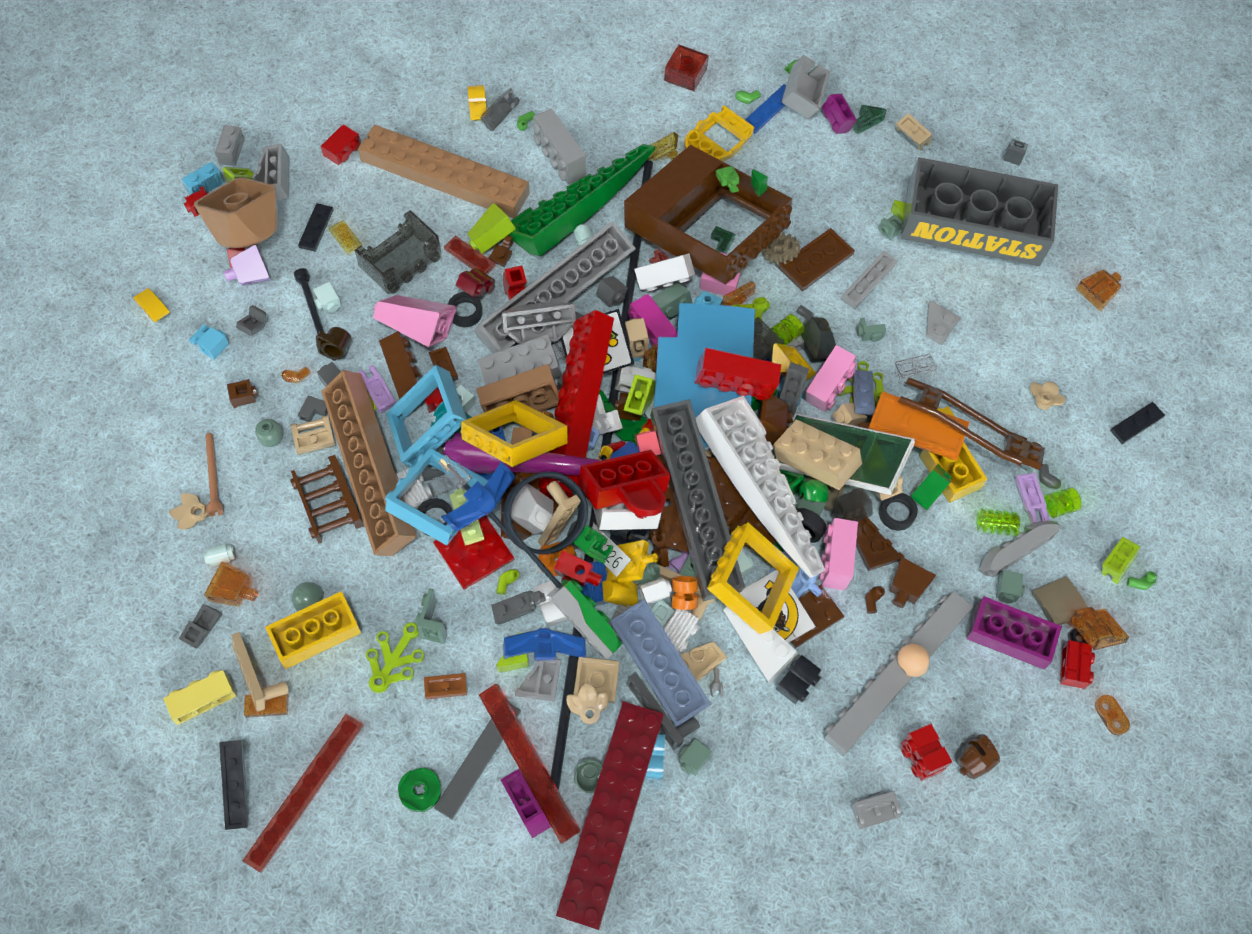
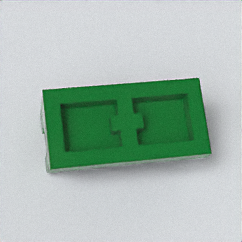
M937 464L911 497L928 510L951 483L950 479L952 476L941 465Z
M588 525L573 542L584 553L602 564L606 562L605 560L613 551L612 545L603 551V546L608 539Z

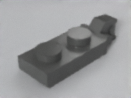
M530 590L492 604L495 624H503L534 612L537 604L546 601L545 594L540 591L533 592Z

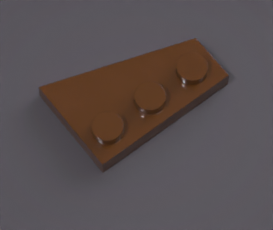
M863 512L845 517V520L858 522L856 547L868 571L898 562L902 557L905 558L901 552L898 553L894 549L889 539H885L879 533L876 525Z

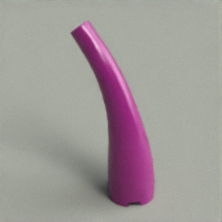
M461 432L454 433L451 441L446 442L444 456L476 474L494 473L501 461L462 440ZM546 452L513 467L504 462L502 463L511 472H557L563 475H579L581 465L598 462L600 459Z

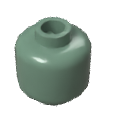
M273 419L260 421L255 429L256 436L263 446L273 447L282 440L283 433L280 425Z

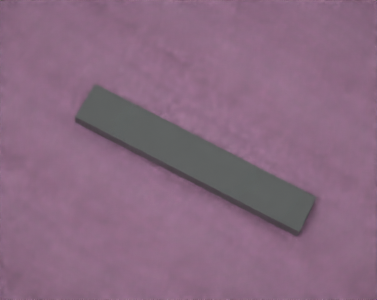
M505 700L501 702L435 805L434 809L451 820L454 819L521 713L520 709Z

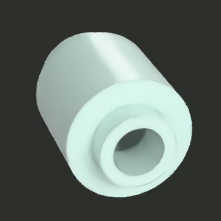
M582 224L574 230L578 247L593 236L590 226Z
M225 543L206 549L207 553H204L206 565L210 564L211 567L231 563V560H235L232 544L226 545Z

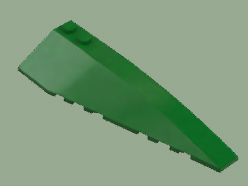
M642 144L627 152L625 158L613 160L611 166L606 168L602 166L597 169L598 173L595 175L588 174L567 186L566 191L554 193L552 199L538 202V208L532 210L529 207L511 220L516 229L508 235L513 237L512 241L526 252L539 257L544 255L547 250L557 245L560 240L575 230L577 226L584 223L608 202L655 151V146Z

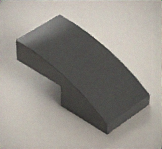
M203 604L193 622H188L179 639L197 649L218 622L222 613Z

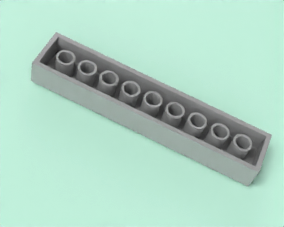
M612 221L479 323L474 332L493 354L517 345L518 343L503 332L502 312L515 306L537 303H570L629 257L636 248Z

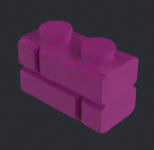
M842 93L829 95L821 107L825 117L832 126V130L836 134L849 132L857 121Z

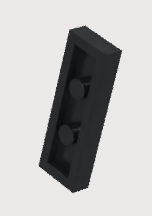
M316 203L299 241V248L316 252L334 211L332 206Z
M1151 402L1111 428L1110 432L1123 445L1163 419L1165 414L1154 402Z

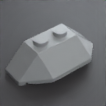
M545 302L515 306L501 313L503 332L519 344L547 334L551 342L558 341L573 326L576 320L575 304L564 302Z

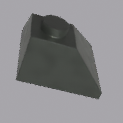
M812 317L799 329V332L814 360L826 361L836 346L833 332L825 318Z

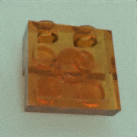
M1093 607L1075 610L1070 621L1093 650L1127 643L1129 639L1127 633L1106 609L1095 611Z

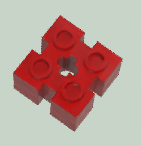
M932 723L909 733L901 743L903 756L906 759L910 758L913 763L911 766L912 773L916 778L919 777L921 782L942 773L952 763L945 747H942L939 742L940 738Z

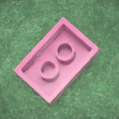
M836 345L806 390V402L824 413L828 409L831 410L836 403L835 398L837 394H842L846 387L847 379H852L856 372V356Z
M834 518L832 523L828 524L827 531L824 532L822 543L825 544V550H822L821 561L824 562L825 571L819 574V580H822L821 585L823 587L845 590L852 580L858 522Z

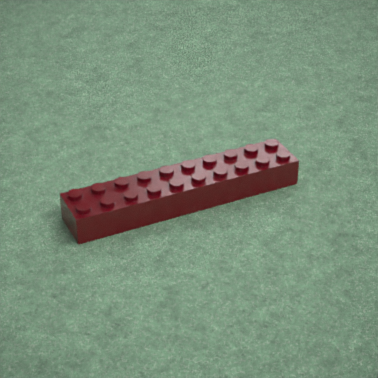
M623 701L558 907L557 917L600 930L662 725L663 713Z

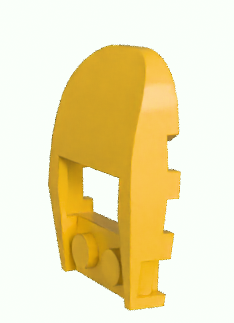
M724 105L720 112H712L708 115V118L696 123L694 130H690L686 135L685 148L692 145L725 162L741 150L753 134L754 126ZM716 123H719L740 139V142L728 152L704 134Z

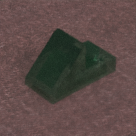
M861 105L859 111L861 117L855 123V133L858 135L883 122L887 110L880 107Z

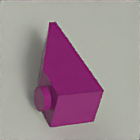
M519 769L500 779L532 838L551 828Z

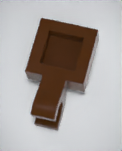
M507 235L503 239L502 246L496 244L488 260L505 267L513 254L510 250L514 243L512 242L513 237Z
M660 531V537L656 539L655 534L650 533L649 538L653 542L651 554H657L658 561L656 563L658 565L668 567V548L665 546L666 534Z

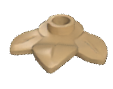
M1051 381L1045 382L1043 385L1036 382L1031 383L1030 392L1036 397V405L1040 409L1047 410L1053 405L1060 406L1064 404L1066 397L1058 394L1059 387L1056 383Z
M189 493L181 494L183 505L169 511L172 518L179 521L177 528L183 530L193 527L196 522L203 521L208 516L207 506L200 503L196 495ZM198 510H202L199 515H196Z
M588 682L583 684L578 696L573 694L567 695L569 709L571 712L578 714L580 719L586 724L597 722L600 718V712L607 707L609 702L607 692L597 694L595 688ZM592 710L594 713L593 717H587L586 711Z

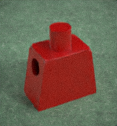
M563 550L554 567L556 575L570 581H576L583 587L586 586L587 582L598 587L602 579V575L593 571L592 564ZM579 570L585 571L582 575L577 574Z

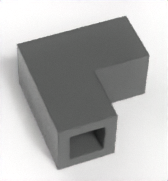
M309 395L298 413L299 419L306 422L312 421L315 413L326 416L328 411L325 401Z

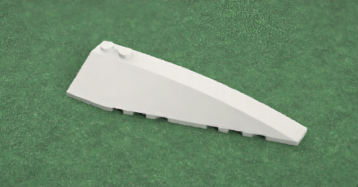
M741 396L706 408L695 418L699 432L746 503L776 541L810 578L824 572L825 568L816 547L810 543V533L804 529L801 522L804 520L801 512H797L794 506L797 503L786 477L779 471L780 463L778 459L773 457L771 442H767L764 436L766 434L765 428L745 397Z

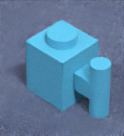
M205 324L188 340L193 345L197 344L200 351L213 360L229 345L226 339L227 335L223 331L215 330L212 327L208 328Z

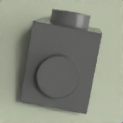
M254 305L250 306L249 315L237 321L236 328L249 336L254 335L265 327L266 312Z

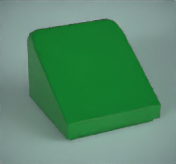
M753 169L751 185L756 194L761 196L767 190L768 176Z

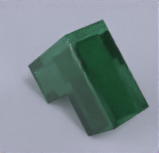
M715 226L711 233V240L718 242L716 251L727 254L735 240L736 234Z

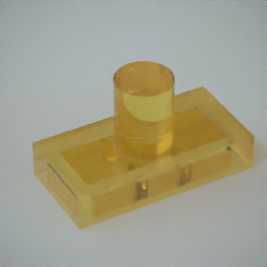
M672 132L650 144L655 146V151L648 159L655 161L666 155L673 160L678 155V151L675 149H677L679 135Z
M344 220L328 228L331 235L347 255L362 247V243Z

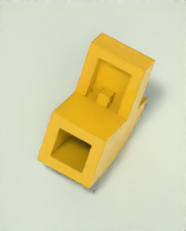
M484 85L467 86L471 120H481L480 117L487 110Z

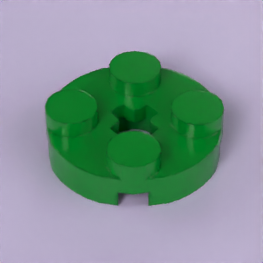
M418 768L405 773L398 784L401 803L405 808L413 812H426L433 808L441 796V784L437 775L426 768ZM424 785V794L415 795L416 791L414 788Z

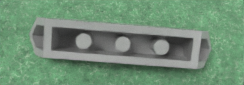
M1039 521L1026 526V531L1020 533L1016 537V541H1008L1001 548L997 546L992 548L985 556L980 572L985 576L995 577L1053 539L1059 532V524L1056 521Z

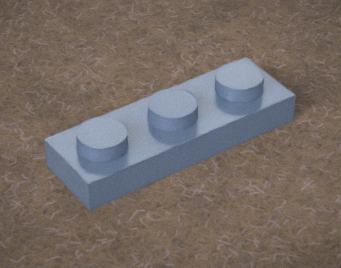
M856 370L853 376L854 412L857 414L874 415L872 371Z

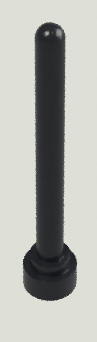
M306 268L297 269L294 271V277L301 284L317 334L320 331L324 332L308 285L310 278L308 270Z

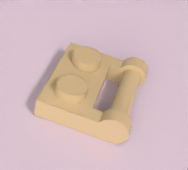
M328 415L322 416V419L298 425L296 423L290 424L298 455L336 446ZM325 426L324 428H320V429H316V430H312V431H308V432H304V433H300V434H299V432H301V431H305V430H309V429H313V428Z

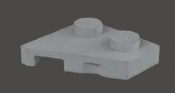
M930 300L928 304L926 337L943 345L961 317Z
M538 660L533 670L525 677L521 686L515 690V696L554 702L561 660Z

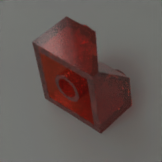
M678 44L665 66L664 81L695 92L707 70L709 55Z

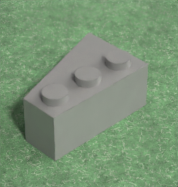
M282 144L265 146L258 162L259 168L257 173H254L252 178L255 181L275 185L277 200L288 198L289 155Z

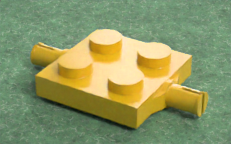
M645 540L617 545L631 561L617 577L606 567V571H608L606 580L617 583L641 580L646 565L657 562L658 556L655 553L648 555L649 543Z

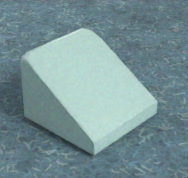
M666 598L657 601L651 609L662 626L670 620L676 611Z

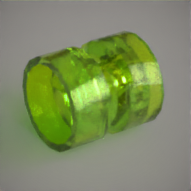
M788 314L780 320V323L778 322L769 329L772 341L783 345L790 344L793 339H796L804 332L802 322L793 314Z
M1073 487L1044 496L1047 505L1046 509L1052 518L1080 511L1082 506L1080 495Z

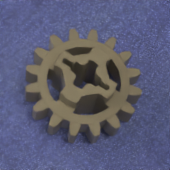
M782 232L766 249L762 250V256L765 257L766 261L770 259L771 264L774 261L777 265L780 262L786 264L787 260L792 262L793 257H798L797 253H800V245L796 236L791 238L790 233L786 236Z

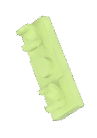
M462 488L456 489L453 494H449L454 510L462 506L466 501L463 494L467 491ZM478 519L460 529L465 545L484 540Z

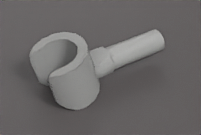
M718 668L714 669V682L711 684L712 697L715 691H719L721 697L723 696V684L719 680Z

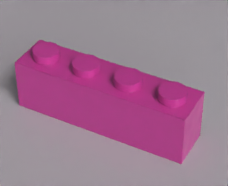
M649 294L630 304L629 317L631 319H644L648 339L654 349L658 350L659 337L678 336V331Z

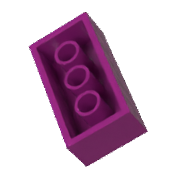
M983 596L977 605L967 640L1045 670L1052 663L1062 626Z

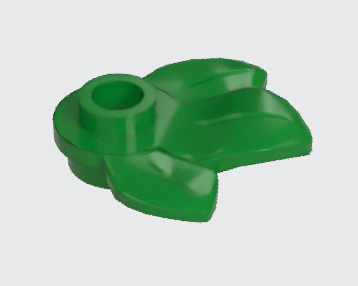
M643 415L641 420H635V422L629 419H620L622 429L616 430L615 433L624 441L634 440L635 442V434L642 430V426L647 423V420Z

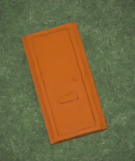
M882 391L868 429L914 438V446L957 461L965 438L963 434L931 415L898 403L900 397ZM943 413L968 428L969 421Z

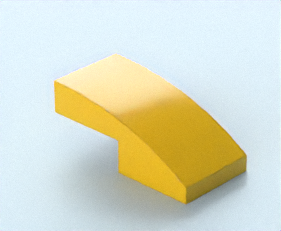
M149 288L133 297L134 301L154 323L170 313Z

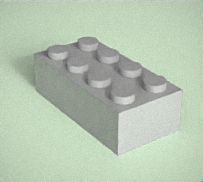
M552 108L533 116L534 124L532 126L535 134L533 139L537 145L540 144L544 156L549 157L551 166L558 170L560 179L562 181L565 180L569 185L585 177L586 155Z
M548 334L477 359L485 385L549 364L554 378L562 375L553 344Z

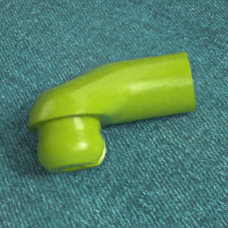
M510 569L499 576L496 594L506 595L507 586L519 578L518 570Z

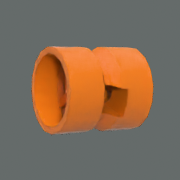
M693 576L673 577L672 591L675 593L672 594V608L679 610L696 609L698 607V595L695 592L698 591V578Z

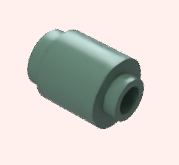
M655 562L648 563L644 569L643 578L632 582L641 585L658 579L660 574L659 565Z

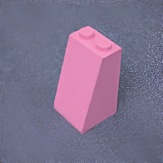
M395 295L376 303L373 318L430 347L446 340L457 307Z

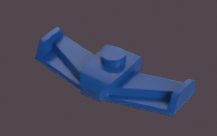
M500 461L499 466L486 485L483 486L477 481L463 494L468 502L441 516L442 519L457 532L484 515L489 514L496 508L497 503L515 478L514 474Z
M539 628L538 630L504 637L503 659L534 652V660L541 661L555 660L556 652L586 658L585 638L554 631L550 628Z

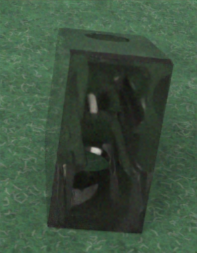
M854 488L851 492L838 497L830 515L833 519L839 518L859 522L872 516V501L863 488Z

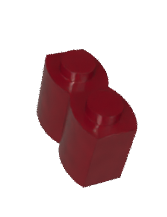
M474 268L460 273L455 286L472 297H477L492 292L495 287V279L478 268Z

